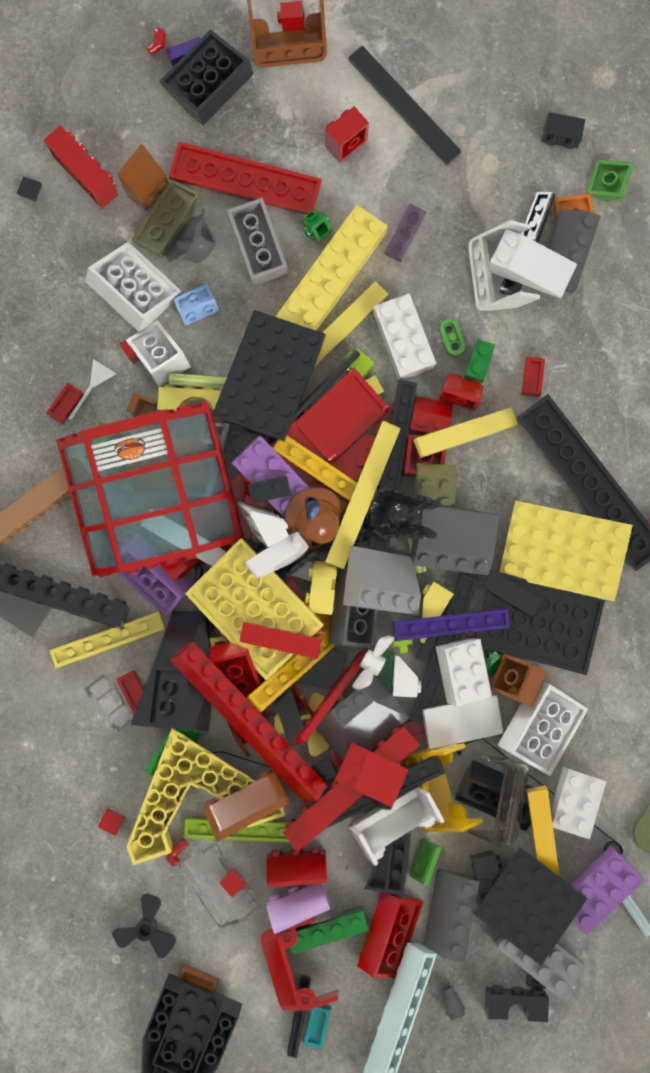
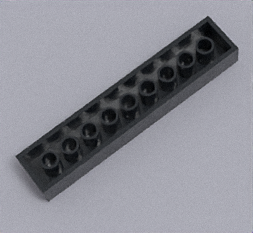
M545 395L516 418L592 517L633 525L625 560L634 571L639 570L650 562V524L550 395Z

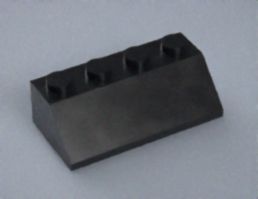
M473 760L465 771L454 799L526 831L531 825L526 789L535 787Z

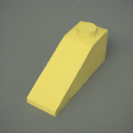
M432 582L431 585L427 583L422 591L424 596L421 605V618L441 616L453 593L435 582ZM420 638L419 642L424 644L427 638Z

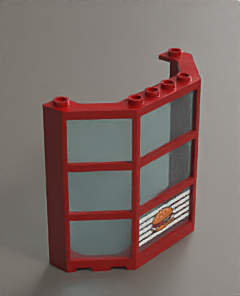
M206 401L195 405L177 407L176 412H174V409L160 410L78 431L79 435L73 433L64 438L56 439L92 576L99 575V578L113 573L125 571L127 574L139 572L138 568L145 566L146 570L158 567V563L165 562L166 565L177 563L178 558L184 557L185 560L197 558L196 554L228 544L229 546H234L241 538H245L210 402Z

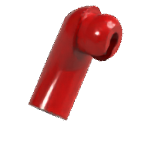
M184 838L172 847L171 853L166 858L167 863H170L172 867H175L180 862L177 855L189 846Z

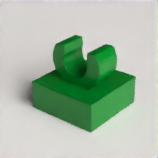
M487 650L486 653L489 655V658L485 660L487 673L492 676L497 671L502 658L496 652L492 654L490 650Z

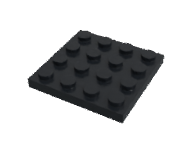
M519 847L478 905L474 914L542 966L588 898Z

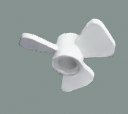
M390 635L382 637L377 642L374 652L368 649L360 663V667L364 670L354 682L353 688L359 690L371 684L373 674L377 676L386 661V658L381 655L392 643L394 637Z

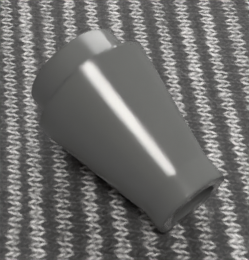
M454 987L444 988L442 991L446 1015H449L450 1020L464 1016L465 1007Z

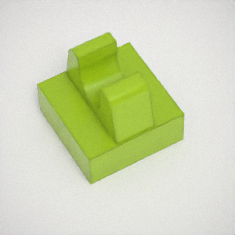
M412 639L403 641L393 640L392 644L393 647L399 648L400 654L408 653L407 645L413 644Z

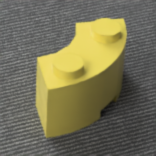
M314 561V567L309 568L308 579H312L311 593H306L305 605H309V609L313 613L332 615L337 567L324 561Z

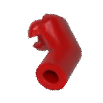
M162 28L154 30V42L146 47L151 56L166 45V33Z

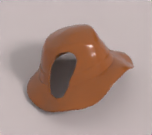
M309 488L299 492L292 498L286 508L285 522L288 526V529H286L288 535L298 532L309 546L306 551H313L333 543L344 516V509L340 500L333 492L324 488ZM307 497L315 498L320 505L318 514L311 520L307 519L305 504ZM312 541L319 544L312 546Z

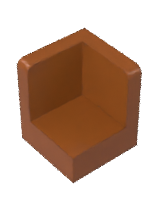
M133 392L127 411L135 416L155 412L158 403L154 399Z

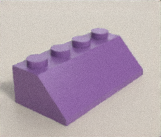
M140 534L124 544L120 551L123 564L162 555ZM159 563L158 567L146 570L145 566L138 568L139 572L127 574L126 571L119 573L166 618L187 597L185 593L194 585L186 577L173 581Z

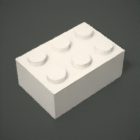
M468 637L436 646L448 704L457 707L492 696L480 639Z
M563 767L550 809L553 828L590 839L606 781Z

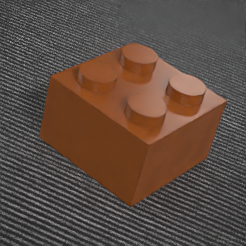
M504 653L490 689L533 707L547 671Z

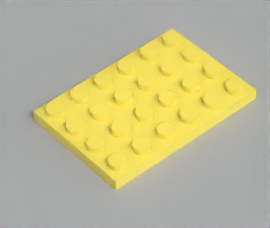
M515 500L500 573L526 579L529 583L615 602L633 525Z
M241 538L185 594L231 643L249 649L256 670L267 681L294 654L239 642L243 622L313 636L324 626V623L274 571L261 578H255L245 563L256 556L257 553Z

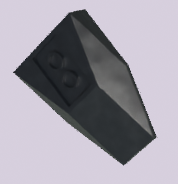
M172 611L131 725L209 731L212 705L170 661L182 647L192 642L210 658L211 641L207 617L202 611Z
M169 973L143 1036L141 1073H215L239 1018L242 1003Z

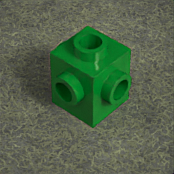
M315 209L307 213L305 218L301 220L306 236L308 238L312 237L317 242H320L333 232L329 224L330 220L324 212L320 213Z

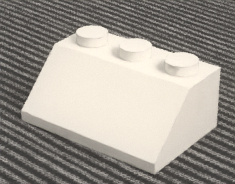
M242 501L237 502L253 535L267 547L289 536L286 531L288 526L283 518L280 519L273 511L270 512L264 507L261 508Z

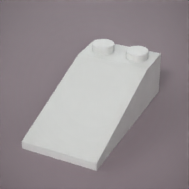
M506 229L490 261V272L561 299L577 264L524 235Z

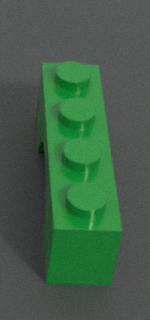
M360 905L344 910L339 915L326 921L297 927L298 939L296 944L290 948L293 955L369 931L363 906Z

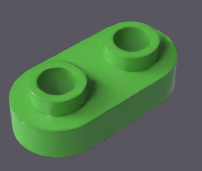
M446 319L441 323L439 332L446 352L450 356L457 357L463 353L465 342L458 323L453 319ZM451 328L452 332L448 333L445 329ZM452 345H456L458 350H453Z

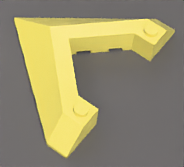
M172 728L127 844L132 864L135 865L171 853L173 842L168 827L190 785L196 788L199 787L209 792V794L223 799L250 785L255 780ZM283 807L247 826V828L285 816Z

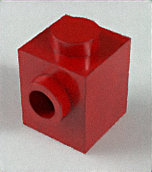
M302 1L280 3L277 20L278 24L282 25L283 32L305 30V11Z

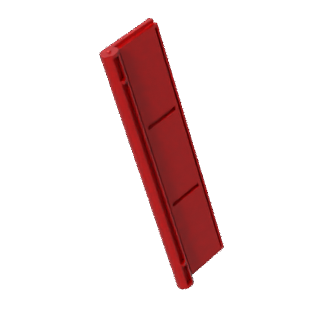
M353 368L291 425L288 436L327 463L332 464L390 409L387 403L381 399L361 374ZM275 439V440L270 444V446H271L272 448H273V446L275 445V443L277 442V440ZM277 453L307 486L315 479L306 471ZM240 472L231 480L236 505L238 501L244 502L245 494L250 495L248 484L250 483ZM224 487L215 495L225 493ZM227 498L203 505L192 516L196 535L208 542L236 535ZM267 501L265 502L264 508L270 512L273 511L276 515L278 512ZM237 505L245 537L244 540L247 542L254 535ZM228 544L219 548L228 552L233 546Z

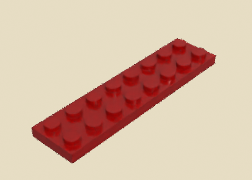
M178 142L169 173L170 180L173 179L177 182L250 201L263 198L266 205L304 215L315 210L322 184V179L182 142Z

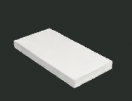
M495 694L491 697L457 707L446 704L422 709L429 749L503 734L498 698Z

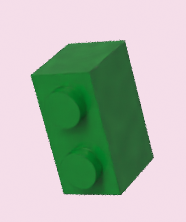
M479 339L476 340L463 379L479 381L480 385L483 383L495 344Z

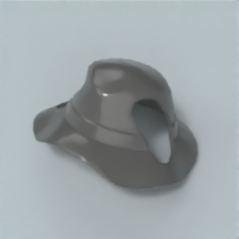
M204 208L200 215L188 219L166 253L168 262L181 259L200 263L213 251L216 245V238L205 222ZM178 239L193 240L189 248L184 251L176 247Z

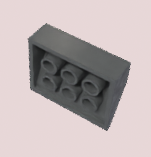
M441 506L433 510L423 509L420 526L428 527L435 531L437 537L435 539H414L410 553L413 566L489 576L494 558L499 514Z

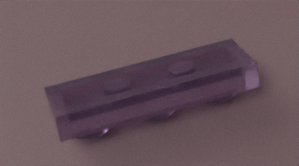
M409 204L384 255L401 263L426 215V211Z

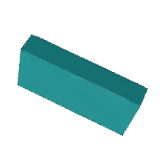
M322 1005L310 1009L303 1045L319 1049L323 1048L331 1006Z

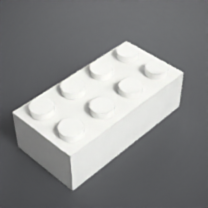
M410 293L375 305L373 315L398 380H405L433 370L436 361Z

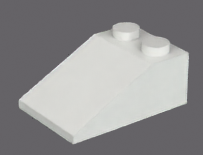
M158 320L126 340L158 387L169 382L170 373L181 374L191 367L182 350Z

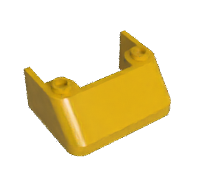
M465 743L413 752L404 760L405 768L431 756H439L444 767V765L452 763V752L465 748ZM446 773L418 786L429 792L445 821L440 823L435 820V824L429 828L420 827L423 831L463 832L483 823V818H468L464 806L460 803H453Z

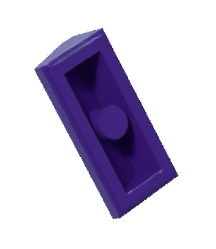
M200 37L166 49L172 67L201 39Z

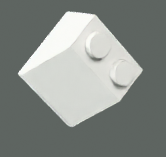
M394 655L392 696L417 697V693H421V681L418 680L415 673L399 656Z

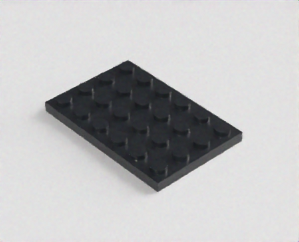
M254 310L214 408V418L285 443L325 341L326 334Z
M497 572L538 597L542 602L533 617H530L487 590L482 611L508 608L510 628L476 632L475 638L481 640L482 648L587 675L605 600L529 583L526 579Z

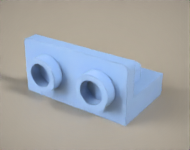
M208 284L173 298L185 325H189L219 311Z

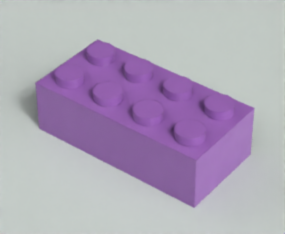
M261 436L253 440L230 462L250 484L287 476L291 495L267 501L284 519L286 508L292 498L299 492L309 489L307 484Z
M613 845L608 847L570 883L572 887L588 898L573 919V922L585 935L590 933L645 881L641 874Z

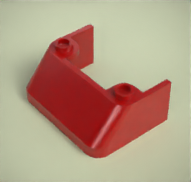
M316 916L274 934L272 928L267 929L261 936V945L278 1003L284 1011H306L339 999L338 989L316 996L315 992L310 988L297 990L285 949L293 947L297 942L298 934L296 928L314 922Z

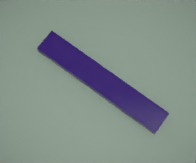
M508 608L392 622L394 641L510 628Z

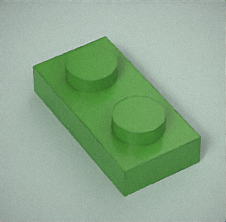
M422 839L409 876L423 885H429L442 847L427 839Z

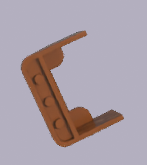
M247 0L253 57L257 66L265 68L320 62L326 58L327 42L323 0H318L319 12L311 13L306 17L305 30L269 33V26L265 20L253 19L251 0Z
M273 769L258 774L260 778L257 781L223 799L216 800L214 797L205 802L203 811L217 841L225 839L290 803Z

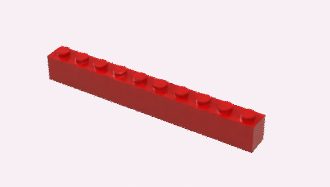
M194 642L182 647L170 660L176 668L304 803L317 801L328 785Z

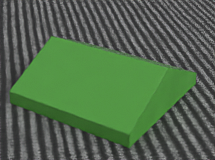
M597 160L586 194L591 193V197L606 202L623 199L634 162Z

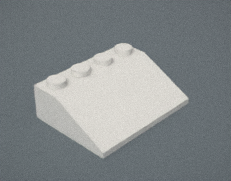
M129 242L88 267L85 280L96 293L138 332L153 323L174 301L173 298L178 297L182 293L175 284Z
M543 681L533 707L523 703L520 704L498 746L551 776L588 708Z

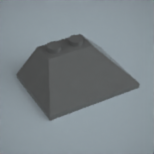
M373 674V680L369 686L359 690L355 689L332 710L328 711L317 726V729L344 761L351 743L372 751L380 741L386 739L395 728L400 727L410 717L379 678Z

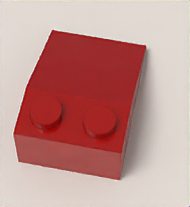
M351 743L335 781L393 807L409 769Z

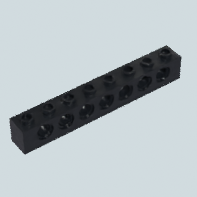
M5 563V566L0 565L1 592L123 630L130 611L126 601L117 598L113 601L108 599L107 595L98 592L97 595L89 593L90 590L83 587L75 589L71 587L72 584L60 581L59 584L53 582V578L42 575V577L34 576V572L24 569L23 572L16 570V566ZM19 577V582L16 585H12V579ZM35 582L38 583L37 589L30 591V585ZM56 588V594L48 597L49 590ZM70 594H74V601L71 603H67V596ZM93 600V606L86 609L84 607L85 602ZM111 606V613L104 615V607Z

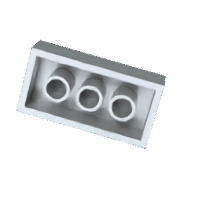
M263 198L228 209V218L253 287L288 275V267Z
M499 935L495 941L500 951L562 1001L587 968L579 958L559 942L543 965L540 966L502 935Z

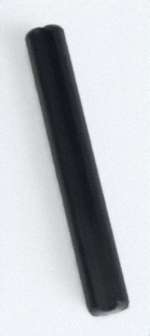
M302 975L299 989L310 988L311 977ZM294 1011L287 1049L288 1057L296 1058L298 1056L305 1011Z

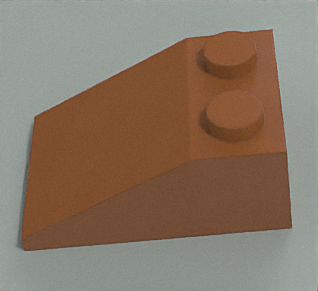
M142 144L117 173L128 198L144 210L155 203L157 195L163 192L168 185L166 174Z

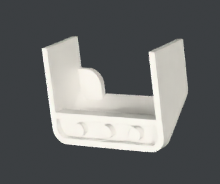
M509 220L471 239L468 250L475 302L479 310L493 311L518 308L540 299V295L523 292L522 290L512 295L501 294L500 288L504 277L490 272V261L505 230L508 229L520 234L530 229L529 224Z
M417 786L399 794L391 810L375 807L354 820L348 827L367 858L374 865H377V860L384 856L385 846L417 826L429 828L435 824V820L440 823L445 821L429 792Z

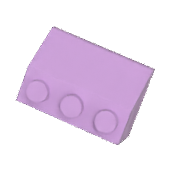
M324 883L301 886L293 885L287 889V892L283 894L275 893L269 897L266 908L274 934L330 909V897Z

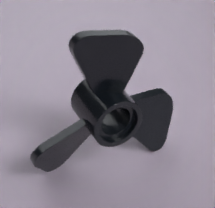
M145 893L141 897L143 917L139 920L136 927L116 928L112 932V936L120 948H125L136 938L143 942L150 941L156 955L159 958H164L174 947L176 937L157 930V921L154 917L161 906V900L157 896ZM148 925L151 931L144 932L141 926Z

